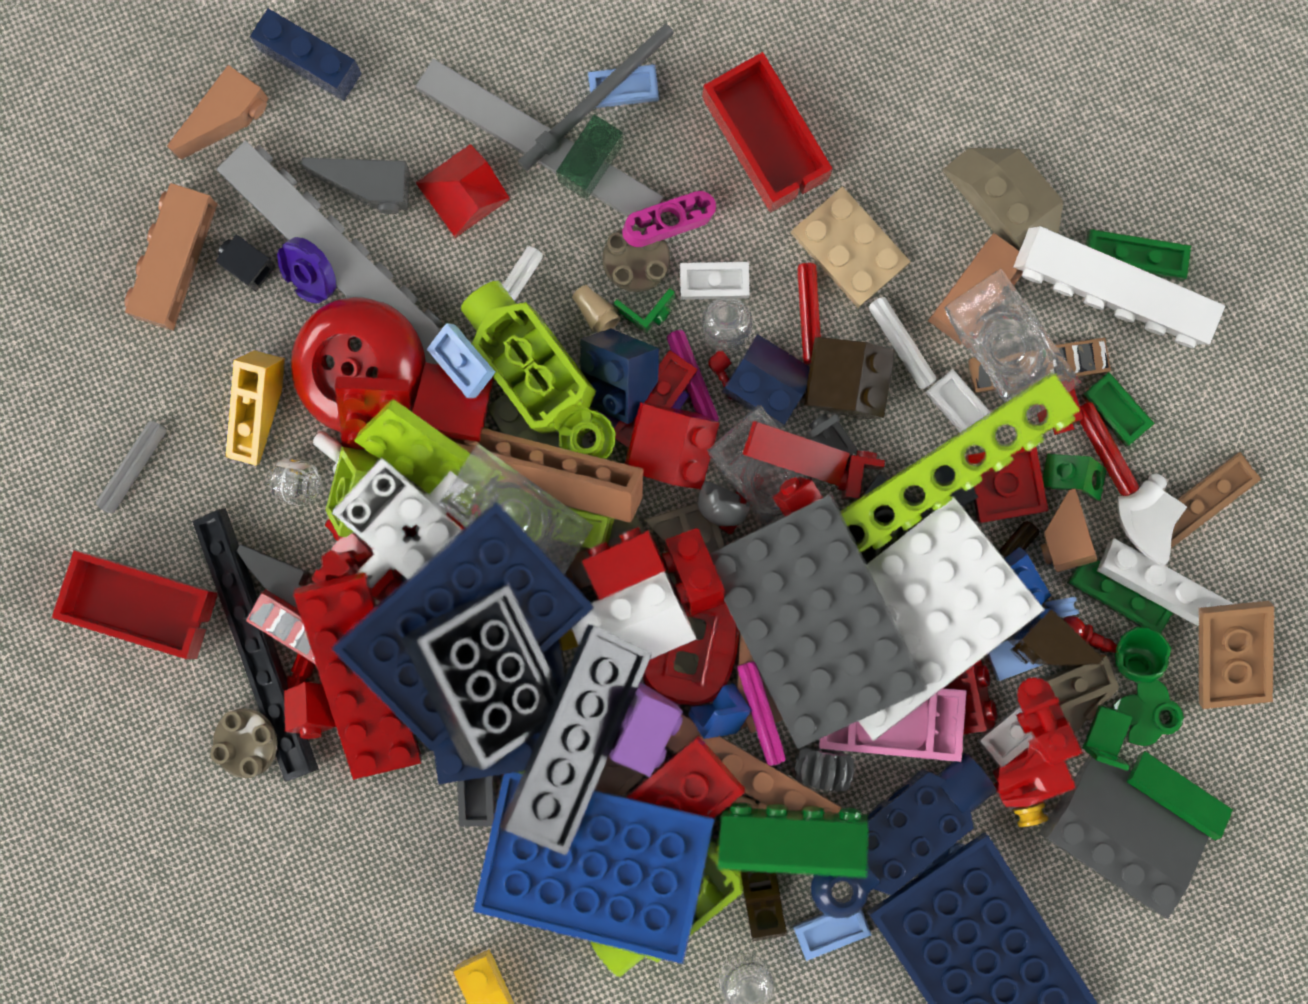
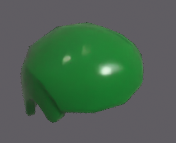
M1134 627L1125 632L1120 638L1115 650V665L1125 678L1135 683H1152L1162 677L1168 667L1171 653L1170 644L1161 633L1150 627Z

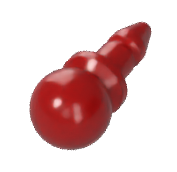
M1076 616L1063 618L1090 646L1097 649L1100 648L1104 652L1115 653L1117 644L1111 639L1104 638V636L1093 632L1092 625H1085Z

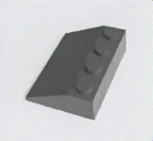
M1089 755L1073 779L1076 788L1064 793L1049 816V820L1046 821L1038 834L1153 912L1168 919L1186 892L1209 837L1127 783L1132 770L1128 769L1127 771L1097 761Z

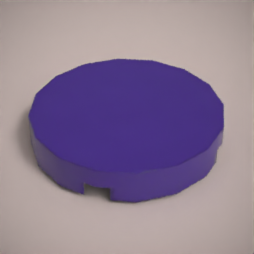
M294 237L284 243L277 253L278 267L284 280L287 283L292 281L294 286L297 287L294 290L296 294L310 303L317 304L331 297L336 289V276L324 253L314 243L305 238Z

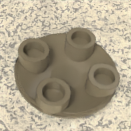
M634 226L632 230L640 231L643 235L647 227L639 228ZM622 229L608 237L603 250L602 262L606 275L616 286L630 292H643L656 287L665 278L670 267V252L665 240L644 247L631 246L625 241Z
M241 708L227 712L223 715L215 729L213 746L210 751L211 758L216 764H220L226 772L235 777L253 778L259 776L274 761L277 752L275 730L271 722L256 710Z

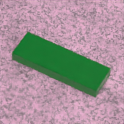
M1093 229L1087 232L1086 246L1160 278L1179 281L1187 279L1191 245Z
M1099 560L1075 567L1067 584L1136 625L1150 627L1162 633L1173 612L1098 572L1097 569L1101 562Z
M1146 751L1140 753L1127 779V783L1216 841L1222 838L1233 809Z

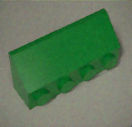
M732 803L730 807L723 810L721 817L718 869L867 877L868 814H861L860 810L853 808H843L839 810V813L824 812V808L807 806L803 807V811L788 810L787 806L779 804L767 805L766 809L752 808V805L749 803Z

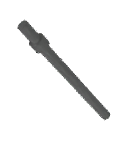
M665 23L549 132L545 130L535 140L536 144L518 160L522 168L528 171L545 154L550 155L559 147L558 142L674 34L672 28Z

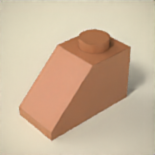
M1076 489L1069 490L1044 532L1047 543L1041 545L1046 565L1053 563L1056 572L1098 561Z

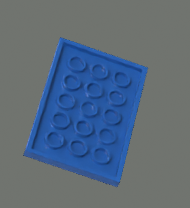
M522 772L504 774L473 912L683 964L715 818L594 790L567 855H563L500 828L523 775Z

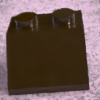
M816 337L814 339L804 406L860 420L884 418L895 350L868 342Z
M1045 609L1007 639L1013 645L1011 652L1024 664L1030 662L1033 665L1100 664L1104 660L1052 609Z

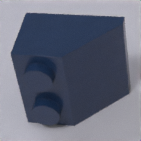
M757 334L721 393L777 428L785 425L807 388L810 366Z

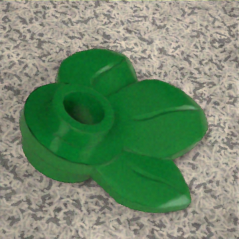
M1155 680L1152 683H1137V695L1124 696L1113 704L1114 710L1132 716L1130 723L1132 727L1128 734V742L1135 745H1152L1162 734H1173L1183 724L1184 716L1181 707L1170 700L1167 687L1159 680ZM1164 710L1170 715L1167 723H1162L1159 719L1160 713Z

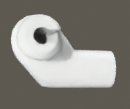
M319 432L314 437L313 444L336 462L332 468L335 474L340 451L343 446L326 432Z

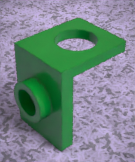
M669 288L644 320L618 299L614 302V306L618 309L619 314L647 334L654 324L660 326L667 319L672 311L668 306L675 299V292Z
M1047 454L1042 477L1044 488L1058 490L1076 489V491H1082L1095 501H1101L1107 470L1106 467L1090 456ZM1096 472L1097 481L1093 489L1092 477L1093 473Z
M1099 705L1082 748L1095 760L1128 771L1130 765L1121 759L1118 754L1132 721V716Z

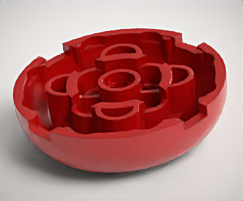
M350 297L326 304L306 320L294 342L291 356V373L294 387L305 408L319 422L340 432L335 391L336 376L370 378L375 366L378 368L377 378L409 379L412 412L426 359L416 330L397 309L389 304L373 299ZM356 337L362 342V347L359 351H354L350 346V341L356 339ZM328 355L334 358L335 365L333 368L328 367L326 363Z

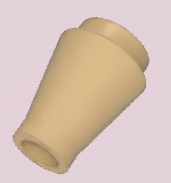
M588 285L581 286L573 294L572 299L578 305L592 332L599 333L610 328L614 329L620 322L621 317L617 313L618 309L591 290Z

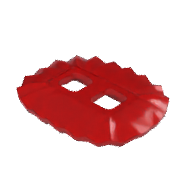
M725 600L724 604L693 616L690 615L686 603L682 604L687 617L701 619L706 622L704 637L702 640L691 641L650 659L642 676L646 686L676 704L698 706L715 700L723 685H727L739 644V629ZM679 651L693 653L698 656L699 661L694 674L690 675L675 671L674 662Z

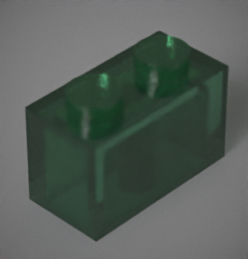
M594 114L556 170L558 182L587 200L624 145L623 132Z

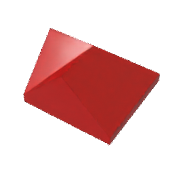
M471 144L416 182L418 188L455 238L510 200L509 195L488 162Z

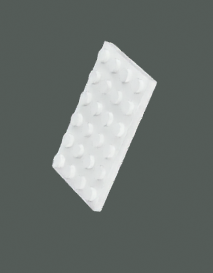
M952 497L948 504L931 513L867 564L928 688L926 691L858 722L873 741L1045 610L955 497Z

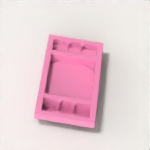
M942 688L874 741L861 724L855 722L820 738L819 749L961 762L966 690Z

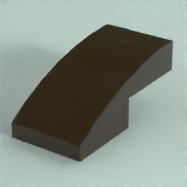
M740 870L752 942L787 936L776 872Z

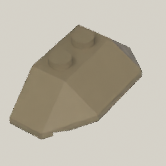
M968 148L943 168L942 171L992 231L1018 251L1021 249L1029 228L1041 226L1059 234L1063 200L1020 149Z

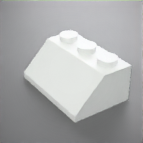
M662 572L592 603L594 608L572 627L578 644L587 625L590 624L652 653L650 659L697 639L685 610L678 600L673 582L666 572Z

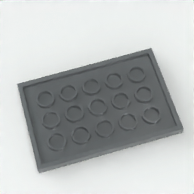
M832 494L710 553L725 589L724 600L797 749L927 690L928 687Z

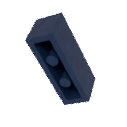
M267 8L250 35L259 51L342 101H345L362 74L354 59Z

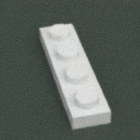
M1115 538L1107 544L1097 569L1098 572L1198 627L1199 608L1233 604L1172 569L1155 563L1141 552Z

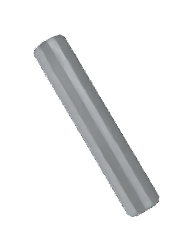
M155 421L147 423L96 501V505L100 509L111 514L115 512L166 434V429Z

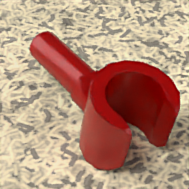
M718 351L709 358L708 365L718 376L719 380H721L724 387L729 380L724 370L732 362L723 351Z

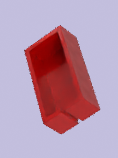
M764 52L703 85V101L770 213L796 199L799 190L803 195L829 180L833 170L832 166Z
M73 550L51 618L183 659H197L207 630L200 626L202 622L210 621L218 592L91 553Z

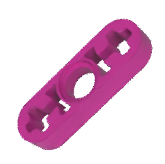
M695 191L636 211L627 217L622 229L623 237L631 246L644 247L704 226L710 222L714 215L716 202L709 193ZM695 203L699 208H706L704 214L700 210L691 211ZM664 212H671L677 217L678 224L668 226L663 223L660 215ZM635 224L639 228L647 227L643 235L640 231L632 230Z

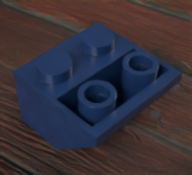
M611 328L581 338L580 370L596 390L590 407L624 423H632L638 414L640 402L645 403L658 382L659 348Z

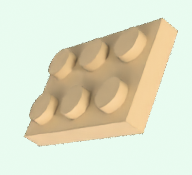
M843 186L791 231L793 237L858 309L911 262Z

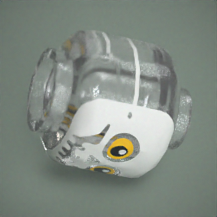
M285 458L280 460L269 472L268 485L273 497L279 502L302 506L309 504L318 497L322 488V477L316 466L311 462Z

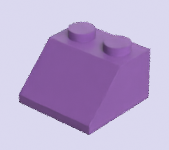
M640 682L609 756L611 760L651 776L654 768H659L665 758V746L670 736H675L681 726L682 716L680 715L682 711L673 701Z

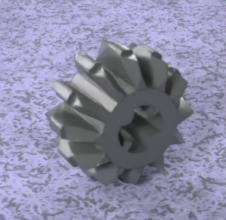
M813 746L801 748L796 758L795 779L799 783L814 787L815 789L836 792L846 791L850 788L851 781H853L855 771L854 759L844 752L819 749Z

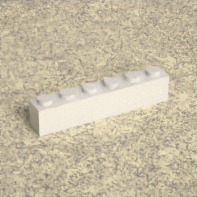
M1041 226L1028 229L1013 266L1023 271L1022 277L1039 284L1043 280L1054 284L1053 290L1070 297L1074 293L1085 298L1083 303L1100 310H1103L1104 306L1115 310V317L1134 323L1135 319L1146 323L1144 329L1163 336L1165 332L1176 336V343L1189 348H1195L1196 344L1210 345L1225 305Z

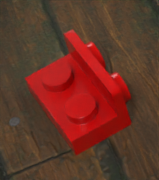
M981 659L943 688L966 690L963 735L987 731L995 726V721L998 718L996 704L993 700H990L987 686H990V674L988 668L982 665Z

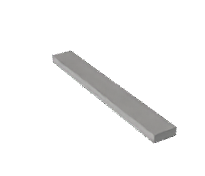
M432 59L415 86L417 91L524 155L536 144L535 140L545 130L548 132L551 130L435 59ZM565 137L558 142L559 147L550 155L545 154L537 161L540 165L627 217L636 211L660 204L664 200L662 195Z

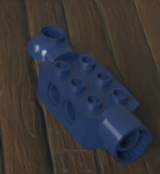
M966 752L962 754L961 762H952L938 775L921 769L867 813V877L814 875L811 883V895L816 907L827 916L836 919L849 918L863 908L867 902L869 892L873 889L892 896L974 828L971 812L997 792L995 785ZM841 881L849 883L850 891L846 897L837 899L832 896V889L836 883Z

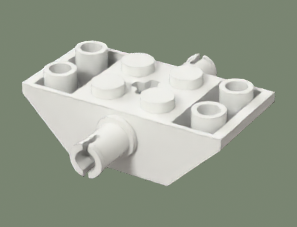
M381 458L332 511L335 516L373 548L374 555L357 572H366L371 590L390 568L392 570L396 568L408 579L463 530L446 515L447 511L445 510L456 496L467 487L454 473L449 471L448 475L430 494H423L408 479ZM417 524L418 526L415 529L417 531L416 535L404 538L405 533L402 528L405 525L413 527Z

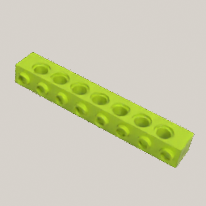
M1051 372L841 510L840 512L847 526L856 524L861 526L865 532L864 538L856 542L860 552L871 545L874 550L882 547L892 539L890 533L901 526L904 530L911 528L922 520L920 514L928 508L932 507L936 511L952 500L950 494L961 487L964 491L971 489L983 480L980 475L991 467L998 471L1012 462L1014 459L1011 454L1023 447L1025 451H1029L1044 441L1042 434L1055 427L1059 431L1076 419L1073 414L1079 411V408L1056 374ZM1035 404L1043 405L1047 412L1046 418L1039 424L1028 422L1026 417L1028 409ZM1002 425H1011L1016 430L1014 440L1008 444L999 443L995 438L997 429ZM972 445L983 447L985 449L984 459L977 464L969 463L964 457L968 447ZM941 465H948L954 469L955 476L949 483H940L934 477L935 470ZM911 485L920 486L925 492L924 498L918 503L907 501L904 497V491L907 487ZM880 505H888L894 510L895 516L889 522H880L874 515L875 509Z

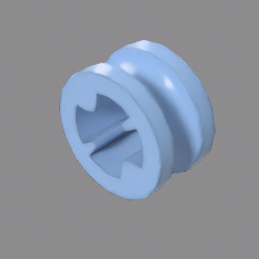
M1076 597L1045 602V606L1052 609L1060 617L1079 614V609L1074 607V602L1077 601Z

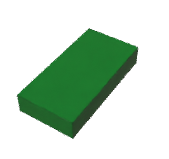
M1110 372L1106 373L1081 395L1086 402L1093 403L1103 422L1126 447L1131 445L1155 424Z

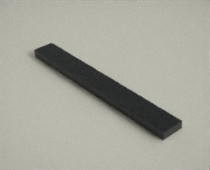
M226 508L218 509L192 522L259 711L271 722L277 737V752L275 756L284 781L287 782L319 770L309 740L300 738L298 733L285 732L284 691L289 689L287 678L272 637L246 621L258 597L247 566L237 552L239 544Z

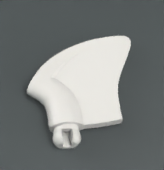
M1155 473L1151 474L1148 480H1145L1135 493L1128 496H1118L1117 509L1122 529L1133 545L1155 563L1165 566L1170 558L1174 526L1187 506L1164 492L1163 489L1166 487L1167 481L1163 476Z

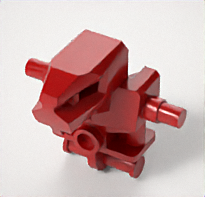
M328 519L325 526L333 534V538L337 542L332 547V550L322 556V567L315 571L312 577L313 582L320 583L356 574L374 555L373 548L355 532L347 537L338 536L333 524ZM415 524L413 527L405 525L402 528L405 533L404 538L415 536L417 533L415 529L418 525ZM390 568L372 587L373 598L383 601L403 583L402 574L396 568L394 570Z
M1033 677L1026 679L1021 683L1017 691V699L1022 712L1016 714L1024 735L1031 732L1033 739L1028 741L1029 748L1026 758L999 768V794L1002 803L1006 807L1031 806L1076 788L1064 760L1080 755L1082 751L1069 722L1064 716L1058 697L1055 696L1049 683L1042 678ZM1034 783L1037 789L1022 794L1020 787Z

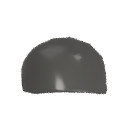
M704 481L699 492L697 505L704 518L711 523L723 527L737 526L744 522L750 511V503L747 502L746 505L741 504V497L737 493L714 483Z

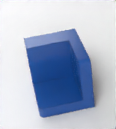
M735 684L723 685L712 704L692 707L688 715L703 739L737 734L750 714L751 709Z

